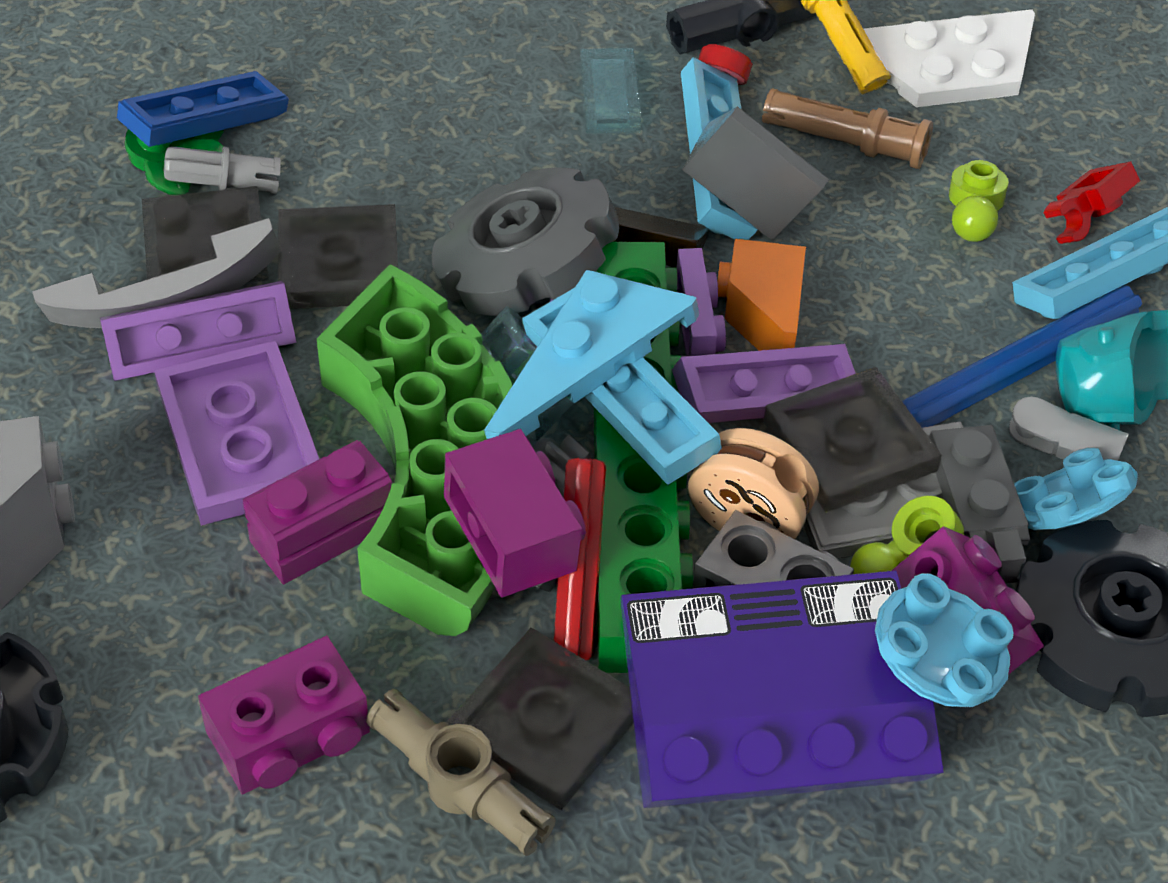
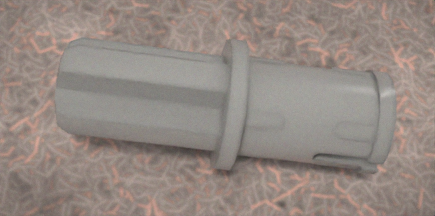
M169 147L164 158V177L168 181L218 186L219 192H225L226 187L277 194L279 186L277 176L256 173L280 176L281 161L279 157L267 158L229 153V147H223L222 152Z

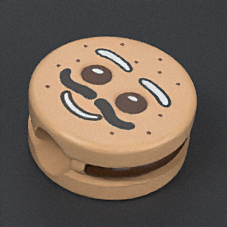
M733 428L720 432L722 449L718 454L712 455L707 461L697 466L689 478V497L697 512L718 531L722 529L734 511L737 510L757 521L770 523L781 533L795 539L805 523L806 515L811 511L819 493L817 475L810 463L791 445L768 433L748 428Z

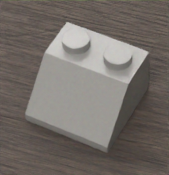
M39 416L0 421V610L65 548L63 524L75 522L69 483L57 484V482L64 480L58 441L46 442Z

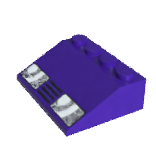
M897 571L621 595L620 601L643 807L653 808L925 781L944 773L934 702L919 696L896 678L881 656L875 634L879 608L894 591L902 589Z

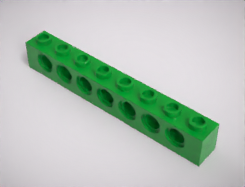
M611 242L602 248L606 260L596 272L677 292L676 267H666L664 242ZM677 321L650 340L652 351L643 358L679 392L672 369L681 358V355H670V346L678 347L679 321ZM594 407V459L603 461L606 465L597 597L598 673H628L620 601L621 595L692 589L693 586L692 553H680L679 540H689L690 534L689 500H677V489H686L687 473L667 485Z

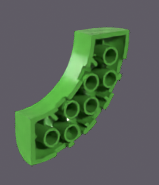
M390 264L317 338L321 383L323 387L337 394L357 409L372 425L382 439L396 473L395 483L391 485L390 493L380 516L372 530L357 548L362 593L437 635L457 636L469 629L490 599L495 586L444 498L445 454L487 440L484 430L511 389L512 383L500 360L495 362L494 358L483 346L482 335L473 324L466 326L448 309V302L444 297L422 281Z

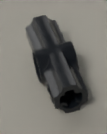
M706 0L667 12L666 28L669 32L671 44L681 55L702 49L703 46L708 44H720L734 39H738L742 46L745 47L751 46L749 42L761 39L765 42L772 38L779 26L817 16V14L805 10L801 0Z

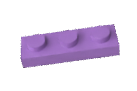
M282 281L100 318L114 381L154 373V370L275 340L278 346L297 343L285 284Z
M845 344L681 357L672 369L679 394L708 423L848 410L855 408L864 398Z

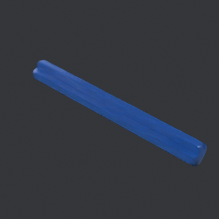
M1121 286L902 400L900 404L901 411L898 413L899 419L903 424H906L909 430L934 426L1056 361L1059 340L1085 328L1110 322L1129 314L1139 313L1138 308L1141 307L1142 300L1139 295L1133 293L1129 286Z

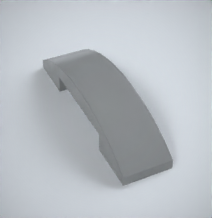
M267 218L211 236L217 258L106 293L93 273L32 292L36 304L50 322L68 326L102 328L101 317L238 290L268 266L281 249L271 221Z

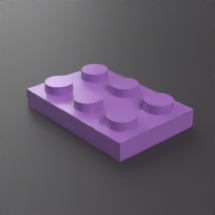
M276 340L154 370L159 394L201 526L245 514L243 498L319 460Z

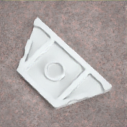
M1023 10L979 16L968 15L961 18L926 22L916 21L909 24L865 28L864 31L878 57L891 75L887 83L894 86L898 90V94L915 107L1018 95L1035 13L1033 10Z

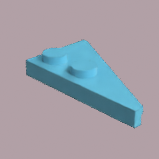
M586 270L484 430L486 438L490 439L518 429H522L525 436L539 428V414L566 396L572 403L579 401L616 376L617 371L622 366L636 362L652 351L650 340L677 321L686 328L694 323L699 316L697 297Z

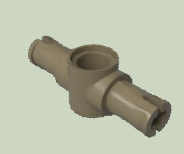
M391 689L384 694V700L390 705L389 707L380 699L374 703L367 715V725L372 730H377L409 758L408 764L410 768L428 782L430 798L438 808L448 813L466 814L473 820L483 819L516 845L525 856H529L537 850V842L533 840L534 838L543 844L549 837L555 826V817L550 813H546L510 784V773L492 760V749L489 739L481 730L465 724L449 725L447 722L436 724L404 698L403 694L397 689ZM457 766L468 767L473 770L463 775H454L446 772L450 768Z

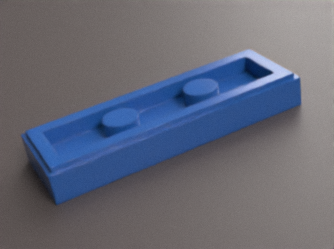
M253 71L123 99L118 103L117 119L148 147L275 118L287 111L289 98L261 74Z

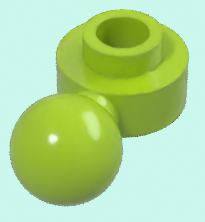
M974 160L957 167L952 173L949 199L956 206L952 214V225L955 232L961 238L970 242L983 241L994 233L998 225L997 211L1005 203L1009 183L1008 178L991 162Z
M936 496L914 498L903 505L897 512L892 523L891 532L893 540L888 544L872 542L863 545L853 555L850 567L854 569L853 574L892 571L920 547L931 532L940 530L944 526L964 535L963 524L945 500Z

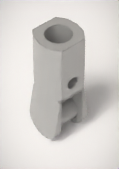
M1033 396L1024 397L1016 403L1013 409V418L1009 424V432L1014 440L1042 452L1055 454L1056 457L1063 460L1075 451L1085 448H1098L1103 460L1112 459L1118 461L1129 435L1075 413L1070 414L1056 405Z

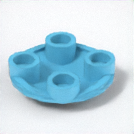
M1085 448L1068 455L1063 460L1064 468L1044 477H1027L1014 483L1028 522V529H1059L1082 524L1094 519L1125 500L1137 485L1138 473L1127 462L1112 459L1103 460L1098 448Z
M919 574L915 576L907 587L894 591L879 608L875 634L881 656L896 678L919 696L944 706L974 707L993 699L1008 680L1010 655L1007 645L1013 639L1014 634L1011 623L1000 612L992 609H983L966 595L949 589L939 577L932 574Z

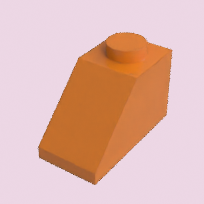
M735 239L732 263L720 261L717 279L718 297L727 298L725 320L758 351L795 348L806 247Z

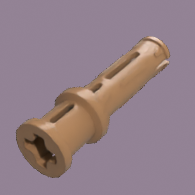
M773 88L769 91L763 111L768 113L762 115L763 123L783 126L860 146V151L865 153V156L874 158L877 154L906 160L910 162L911 168L919 170L928 152L933 132V121L923 119L919 124L891 117L888 115V110L882 108L872 109L870 113L855 111L791 95Z

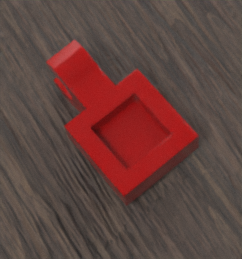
M1131 161L1087 171L1056 196L1058 201H1053L1047 205L1044 210L1046 218L1064 215L1066 219L1065 231L1056 238L1058 243L1064 244L1084 239L1090 230L1091 216L1099 217L1105 215L1123 204L1122 196L1140 182Z

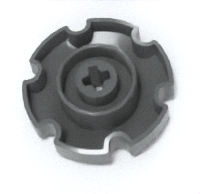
M555 167L525 172L512 183L506 185L497 183L485 189L466 202L450 217L447 223L451 230L434 243L432 266L448 298L452 302L462 299L468 312L489 316L524 312L535 301L543 298L554 300L575 288L586 270L597 271L606 260L602 248L615 241L618 237V215L603 183L599 179L585 181L581 171L578 169Z

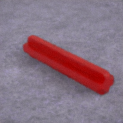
M573 458L568 459L565 464L563 498L565 501L571 500L577 505L582 514L586 529L585 539L580 541L577 571L558 577L553 653L556 658L566 661L591 660L594 655L606 465L603 461L597 459Z

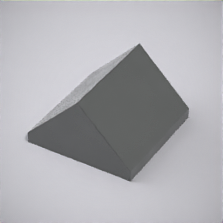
M738 106L708 123L682 169L772 241L829 181L827 177Z

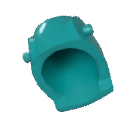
M1168 310L1129 314L1110 322L1085 328L1059 340L1056 353V378L1065 410L1070 414L1075 413L1120 430V425H1141L1145 422L1155 408L1157 400L1168 399Z

